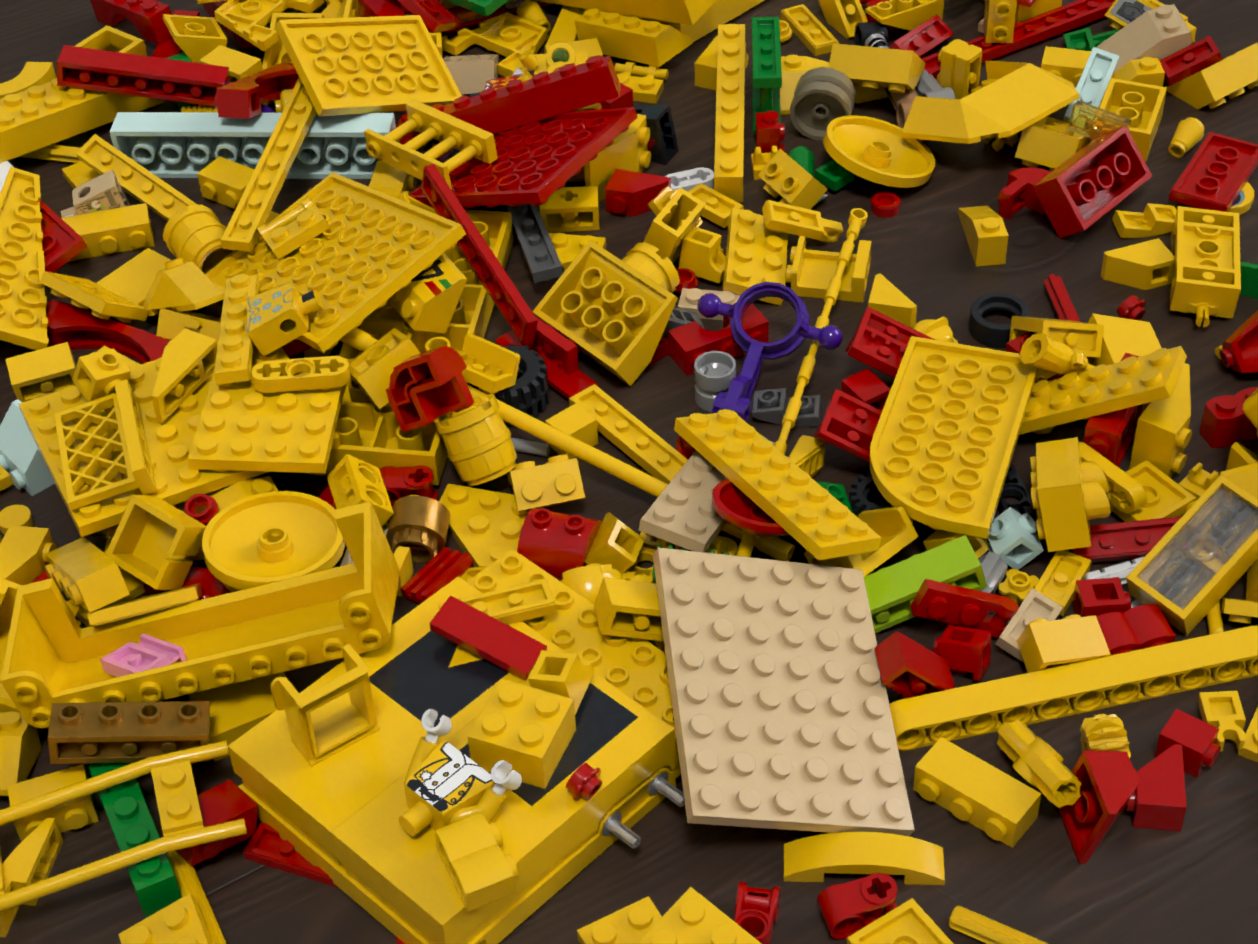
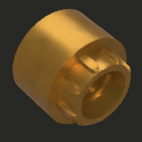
M406 496L394 502L392 506L394 514L390 517L386 536L388 543L392 546L393 553L398 546L409 547L412 563L421 564L429 562L445 548L450 521L449 510L437 500L424 496Z

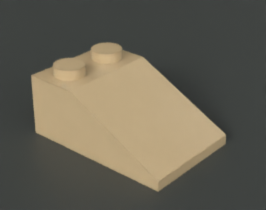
M1175 4L1162 5L1156 9L1146 11L1096 48L1120 56L1113 72L1114 74L1132 59L1152 57L1161 60L1191 45V32Z
M499 54L446 56L443 59L462 96L464 94L481 92L485 90L486 81L498 78L497 64L499 63Z

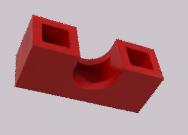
M752 303L743 314L742 328L750 338L759 342L769 343V321ZM723 316V329L718 331L703 329L696 321L668 330L669 356L686 376L694 373L695 360L705 352L722 351L730 354L733 358L746 353L734 341L730 327V317Z

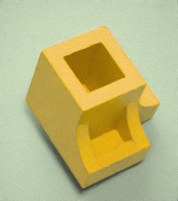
M694 226L682 240L678 269H690L695 273V278H704L720 284L724 279L726 257L723 254L724 249H721L720 246L722 235Z
M541 650L525 685L574 699L576 715L593 677L594 669L591 661L580 660L578 653Z

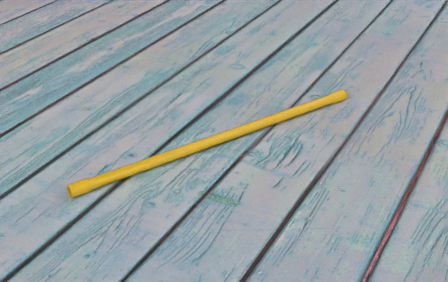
M359 328L349 331L340 339V341L360 351H365L378 341L369 333ZM467 384L472 398L480 396L482 402L489 401L486 393ZM496 399L499 404L498 412L503 421L657 498L668 486L667 483ZM728 522L722 528V531L740 540L746 534V532L741 531ZM755 536L754 547L760 552L779 561H789L791 559L795 545L779 537Z

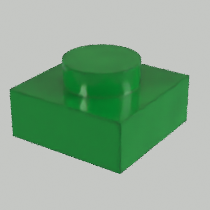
M833 159L815 170V179L831 190L837 191L854 181L855 174L842 167Z

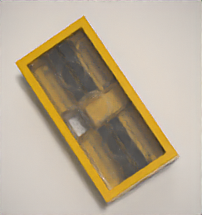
M1221 474L1126 577L1130 595L1142 604H1157L1167 622L1188 636L1258 559V499Z

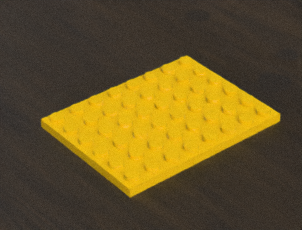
M332 172L270 222L272 223L301 205L300 201L309 197L330 227L328 230L279 260L262 236L259 235L252 252L234 250L205 275L223 294L226 279L238 274L257 275L259 294L289 283L295 285L301 296L315 290L320 296L323 307L308 314L309 330L296 339L324 353L335 347L339 340L349 331L359 327L363 320L373 311L383 307L387 300L397 291L407 287L411 280L421 271L431 267L434 261L445 251L455 247L457 241L465 236L466 233L459 223Z
M254 344L251 370L257 363L289 358L282 347L268 355L262 356ZM162 357L138 366L129 367L131 373L128 383L139 404L156 491L147 495L158 496L169 504L175 505L187 501L195 494H207L239 481L267 473L263 471L189 469L187 459L213 373L162 423L157 421L152 400V392ZM73 386L20 403L19 408L80 536L83 537L118 525L132 494H143L140 488H136L71 510L67 500L54 413L88 402L78 387ZM114 406L102 410L98 415L106 417ZM77 418L64 424L67 427L74 428L81 419ZM91 422L84 432L92 433L99 424ZM109 428L102 437L110 439L117 429ZM336 431L331 450L341 447L340 437ZM76 439L69 448L77 450L84 443V440ZM95 444L88 454L96 456L103 446ZM113 450L106 459L115 461L122 452ZM80 461L73 471L81 473L89 463ZM99 466L92 476L100 479L107 468ZM118 472L110 482L115 483L127 479L128 476ZM85 483L76 493V496L88 492L93 486Z

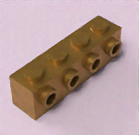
M210 702L52 703L48 731L50 763H132L148 757L210 744Z

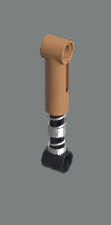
M878 21L856 23L854 37L857 46L889 48L887 43L888 31L885 24H881ZM883 87L896 111L897 126L903 128L914 98L919 95L915 89H905V93H894L888 91V87Z

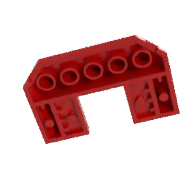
M867 306L845 351L848 352V356L895 378L910 337L933 338ZM835 389L824 416L813 435L870 463V445L882 411Z

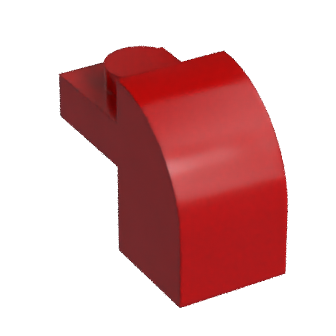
M1027 167L1008 173L1007 186L1001 190L998 196V202H1000L998 214L1008 220L1026 206L1045 215L1046 212L1032 186L1051 172L1041 168Z

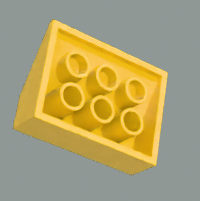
M590 240L532 312L541 321L551 325L555 331L565 338L572 340L582 353L631 386L651 362L678 298Z

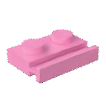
M143 634L139 636L141 639L139 643L129 642L100 659L105 673L120 677L170 665L175 661L183 662L187 658L183 647Z

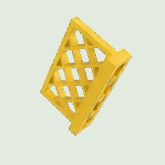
M127 379L114 383L116 393L54 413L67 500L71 510L136 488H140L143 495L156 491L139 404ZM114 406L106 417L98 415L102 410ZM77 418L81 419L74 428L67 427L64 424ZM91 422L99 424L92 433L84 432ZM109 428L117 429L110 439L102 437ZM76 439L84 440V443L77 450L69 448ZM95 444L103 446L96 456L88 454ZM113 450L122 452L115 461L106 459ZM80 461L89 463L81 473L73 471ZM99 466L107 468L100 479L92 476ZM118 472L128 476L127 479L115 483L110 482ZM85 483L93 486L88 492L76 496V493Z

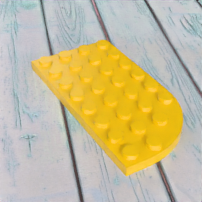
M911 336L870 445L871 475L884 498L894 507L902 506L908 517L928 525L932 529L988 539L1037 377L1038 367L1024 364L1020 360L1021 357L1018 353Z

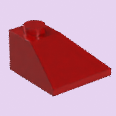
M1084 750L1072 770V774L1082 783L1080 786L1081 796L1073 805H1065L1058 809L1079 864H1086L1140 783L1138 773L1133 768L1128 753L1125 751Z

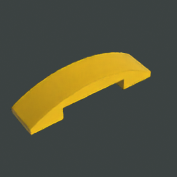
M835 832L809 836L784 844V882H824V873H884L887 875H904V884L945 885L943 847L913 837L881 832Z

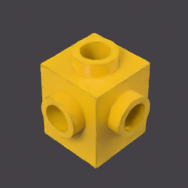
M113 348L79 357L72 380L87 401L90 402L116 393L114 383L128 380L131 370L127 362L122 360Z

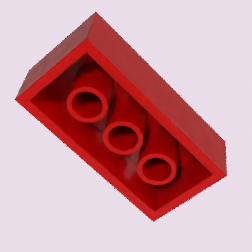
M1124 125L1100 134L1033 185L1032 188L1059 238L1086 230L1150 179L1152 174L1127 126Z

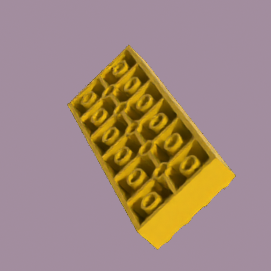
M464 209L505 270L514 242L511 212ZM456 244L455 247L444 253L465 275L467 282L446 333L414 331L388 300L383 307L367 316L359 329L379 340L395 328L409 337L420 353L443 346L453 348L457 353L463 351L464 340L467 334L472 333L484 339L495 303ZM343 343L339 356L347 359L349 363L363 351ZM350 377L349 382L345 386L335 430L340 437L341 447L331 450L326 474L310 473V475L328 476L344 456L349 454L379 469L385 466H427L434 473L432 485H439L448 457V451L442 434L437 432L434 423L431 422L428 425L402 432L391 406L387 408L383 406L381 409L376 407ZM447 414L439 416L441 421L448 417Z

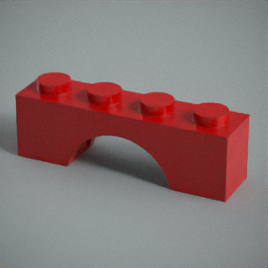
M90 0L96 18L100 22L114 26L127 18L137 28L143 39L157 45L172 37L163 21V14L172 15L170 7L155 0Z

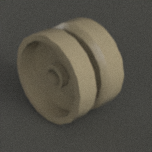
M825 67L809 70L802 75L796 85L790 106V119L794 127L808 138L823 141L827 126L832 120L852 115L856 95L852 81L844 73Z

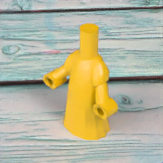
M1037 333L1026 339L1020 352V360L1024 364L1038 367L1035 380L1037 382L1047 380L1056 374L1080 373L1095 367L1088 364V359L1084 353H1075L1066 344L1056 341L1044 333Z

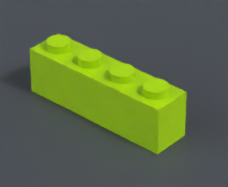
M966 535L947 541L940 546L913 555L906 560L879 569L877 572L864 577L875 633L916 617L913 616L910 605L924 579L978 591L988 587L982 565Z

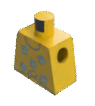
M289 283L247 298V334L262 356L268 355L309 330L308 314L323 307L320 296L315 290L301 296L295 285Z

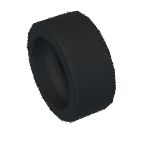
M1002 292L984 294L971 304L969 331L971 336L981 344L989 347L1005 348L1010 338L1011 323L995 324L986 321L984 318L989 316H1005L1012 319V316L1029 317L1030 310L1027 303L1012 294Z

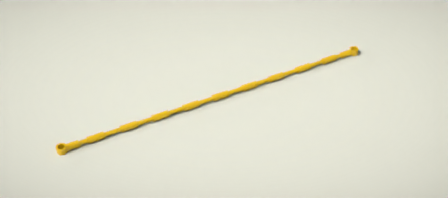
M854 208L850 211L849 227L846 233L847 240L843 242L837 259L838 266L835 275L830 280L824 297L825 304L821 316L817 318L814 327L822 329L829 324L828 317L842 286L841 278L844 269L849 265L855 247L854 241L858 238L860 229L865 226L868 217L867 212L861 208ZM810 339L811 345L807 356L803 358L796 379L797 386L794 395L789 399L782 420L783 427L779 439L774 443V446L784 455L787 449L786 441L789 432L795 425L802 405L801 397L804 388L809 384L816 363L815 355L820 345L816 340ZM746 533L742 536L736 556H751L756 541L755 535Z

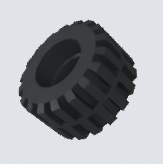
M508 344V346L499 345L519 354L520 363L516 384L493 395H495L496 399L534 418L538 417V412H543L549 401L547 369L543 357H539L538 352L535 350L529 351L528 347L525 346L516 347L514 344ZM467 382L468 385L478 389V387ZM504 421V423L507 424V426H513Z

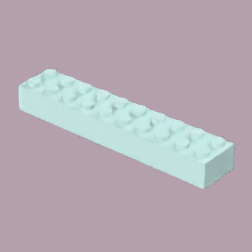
M117 112L109 132L113 147L136 160L138 164L158 178H198L197 173L219 156L255 169L282 113H261L249 119L218 117V112ZM316 113L286 179H325L332 172L349 179H371L376 163L380 160L369 156L366 150L364 131L370 129L383 136L396 128L394 113H364L320 117Z

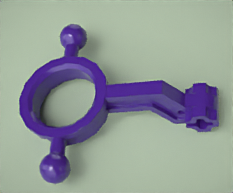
M763 282L753 285L743 292L733 305L723 303L713 293H706L698 300V311L704 317L713 318L719 314L731 318L730 327L734 341L747 354L741 373L731 380L728 392H719L718 396L715 397L712 413H718L719 410L723 409L732 410L746 423L750 414V398L764 360H776L789 356L802 345L805 338L818 341L826 350L838 348L843 341L841 330L834 325H827L822 329L810 326L805 303L791 288L780 283ZM765 297H778L789 302L797 314L796 324L791 333L782 340L772 343L754 340L742 328L743 314L748 306L756 300Z

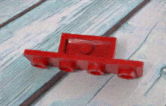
M537 318L538 323L533 344L525 345V347H528L529 351L535 350L538 352L539 357H543L547 369L548 384L568 399L593 384L598 386V383L579 370L577 345L572 340L565 338L555 331L551 325H547ZM513 330L495 340L497 345L508 346V344H514L516 347L523 346Z

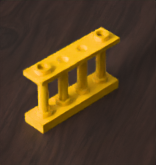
M414 99L406 104L408 121L383 136L370 129L364 131L366 150L369 156L420 180L423 177L424 167L435 164L451 190L449 173L471 158H477L488 164L498 159L492 133ZM414 130L421 133L404 145L397 142ZM433 139L440 142L424 154L416 151ZM453 148L460 151L444 163L436 160Z

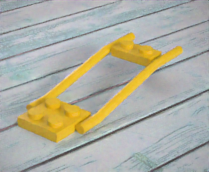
M227 741L148 757L0 810L1 827L151 773L164 836L9 893L5 892L0 851V912L167 852L247 834L244 818L208 827L203 826L191 764L228 756Z

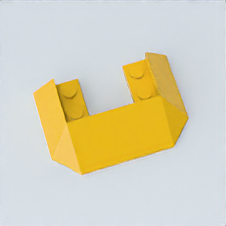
M985 60L987 80L982 81V85L972 89L971 94L961 99L915 96L901 132L902 138L972 144L981 142V138H989L997 134L998 138L1010 137L1079 99V92L1071 81L1031 63Z

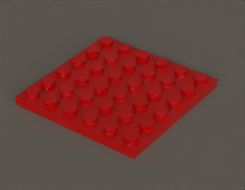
M635 108L566 112L495 133L493 135L498 159L488 164L473 157L449 173L452 192L466 209L486 205L488 208L498 205H509L510 207L521 204L542 205L549 200L548 197L552 193L563 188L565 182L570 177L580 173L581 168L587 162L594 160L598 156L597 153L604 147L611 145L615 137L629 129V125L638 118ZM421 184L408 194L412 198L432 207L421 190Z

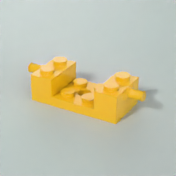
M1177 206L1171 232V253L1175 254V272L1170 288V311L1196 314V325L1201 327L1203 320V328L1210 324L1209 315L1233 318L1241 291L1239 213Z

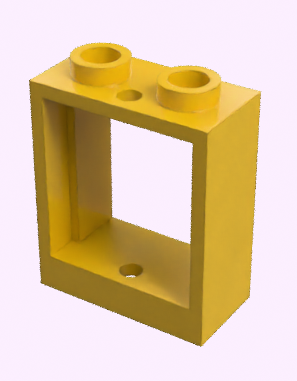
M108 25L75 45L76 47L105 51L113 50L120 53L147 56L144 40Z

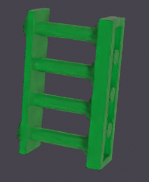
M752 17L753 135H755V113H764L766 111L778 112L779 123H781L779 88H782L779 17Z

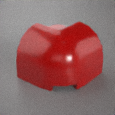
M443 346L411 356L393 368L394 371L390 376V384L386 392L402 432L428 425L443 414L469 407L474 403L462 374L467 365L453 348Z

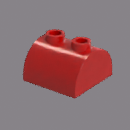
M532 508L524 520L517 552L554 578L563 579V572L588 565L585 563V559L602 521L585 518L580 515L554 512L545 508Z

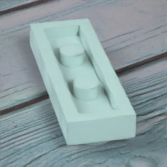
M1093 47L1076 87L1079 92V99L1069 104L1063 121L1091 128L1120 56Z

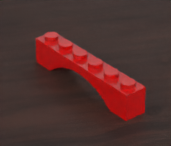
M281 63L217 88L214 103L218 109V117L250 119L261 114L262 103L279 99L281 92L285 89H294L299 75L293 63Z
M52 299L46 305V317L48 318L47 338H49L47 347L68 342L70 350H99L106 346L110 349L114 348L116 352L126 355L140 364H144L162 357L164 348L170 341V339L158 337L143 329H138L119 321L96 317L87 310Z

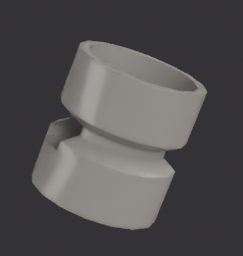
M709 351L699 355L695 360V401L700 408L712 412L715 397L718 396L719 392L727 393L731 380L736 377V362L730 354L722 351Z

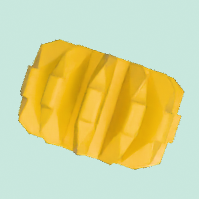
M1115 714L1093 715L1091 718H1084L1080 727L1082 752L1084 750L1125 751L1128 753L1129 758L1131 757L1127 731L1124 729L1123 721Z

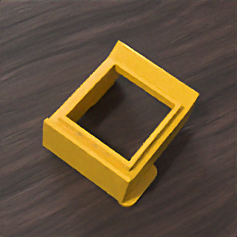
M349 643L342 647L346 673L301 696L286 677H277L270 685L275 707L280 711L285 709L292 743L311 767L380 730L376 722L368 672L372 670ZM349 692L352 705L312 725L310 712Z

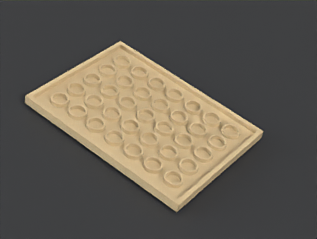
M658 547L653 555L687 823L829 833L881 832L909 837L915 829L886 685H882L874 648L877 646L863 571L861 569Z

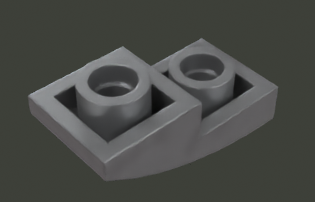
M786 388L754 391L752 415L756 419L782 425L789 399L792 397H788ZM821 395L802 396V405L794 426H818L822 416L823 404Z

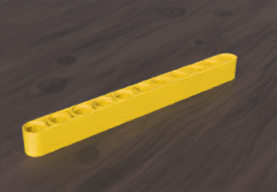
M1248 626L892 702L889 705L898 750L907 751L932 746L940 737L948 741H955L997 732L1005 722H1014L1017 719L1025 725L1258 676V626Z

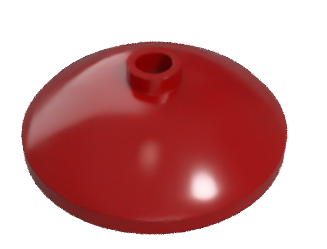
M729 479L715 486L712 493V505L721 518L743 532L760 537L790 535Z

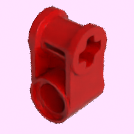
M419 465L414 467L385 466L379 469L391 506H393L396 500L409 495H419L439 500L438 492L432 485L434 473L431 468Z
M873 873L854 881L827 887L817 896L816 901L831 936L835 939L843 940L882 917V907H885V914L897 907L895 899L898 888L895 880L889 875ZM874 884H876V893H873Z
M740 881L736 897L734 922L750 935L757 936L754 938L760 943L771 944L774 923L777 922L781 887L774 886L772 890L748 887L746 882Z

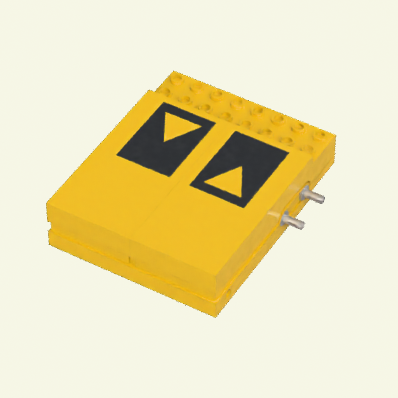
M513 549L468 582L459 576L395 622L391 626L389 641L384 647L358 654L372 670L368 672L376 722L380 727L379 731L311 767L292 743L284 709L274 711L228 745L233 770L242 778L243 782L238 787L258 805L257 818L274 828L280 834L281 839L288 840L294 845L295 851L313 866L321 868L329 875L336 886L405 944H499L615 841L621 839L633 849L638 847L641 843V837L630 828L667 797L679 807L685 805L684 793L676 788V778L681 775L665 652L645 639L602 635L593 603ZM547 578L557 604V613L509 624L508 626L547 645V651L578 653L580 660L591 661L594 674L575 715L576 731L546 788L543 789L522 782L520 787L515 790L506 789L504 792L506 795L505 800L489 822H495L500 831L503 845L500 846L504 855L510 853L517 865L519 877L514 879L515 893L467 911L439 854L435 830L427 825L418 834L411 836L399 823V817L409 809L406 801L404 781L421 737H426L428 732L423 728L421 722L425 711L433 709L438 712L434 727L439 724L442 715L449 717L452 724L451 730L445 736L438 737L437 742L441 743L443 740H446L470 758L467 736L499 680L505 679L525 685L526 680L431 631L430 622L439 611V603L446 602L450 595L460 599ZM345 661L335 666L299 694L303 696L346 673ZM349 692L310 712L312 725L352 705ZM584 763L589 764L593 769L599 767L601 774L598 778L603 783L598 792L588 801L583 797L575 801L574 797H572L573 794L566 789V784L572 774Z

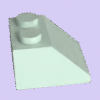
M17 399L11 403L0 425V465L11 475L13 484L17 489L24 488L31 496H34L55 484L20 411L19 404L22 402Z

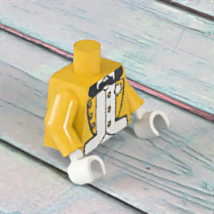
M428 709L422 716V726L428 732L426 737H421L404 781L406 801L409 809L399 817V823L411 836L418 834L427 825L437 830L481 812L489 823L505 800L506 795L504 792L506 789L515 790L522 783L521 774L515 770L511 771L512 765L505 760L498 761L493 766L490 774L446 740L438 743V737L448 734L452 724L449 717L442 715L439 724L434 727L438 712L433 709Z

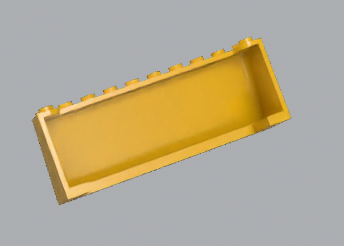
M371 501L335 509V521L354 562L352 564L206 598L94 627H80L53 578L18 586L0 682L28 724L36 728H48L52 703L158 702L344 658L342 647L348 643L358 654L374 651L384 647L390 638L399 585V568ZM143 634L183 647L187 658L183 662L175 661L170 665L120 677L105 673L100 659L129 642L139 643L141 641L139 636Z

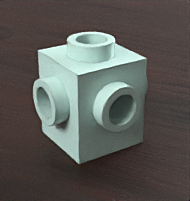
M1009 507L993 520L988 536V548L991 552L1001 555L1002 560L1013 569H1021L1044 551L1036 532L1037 524L1030 515L1026 513L1022 515Z

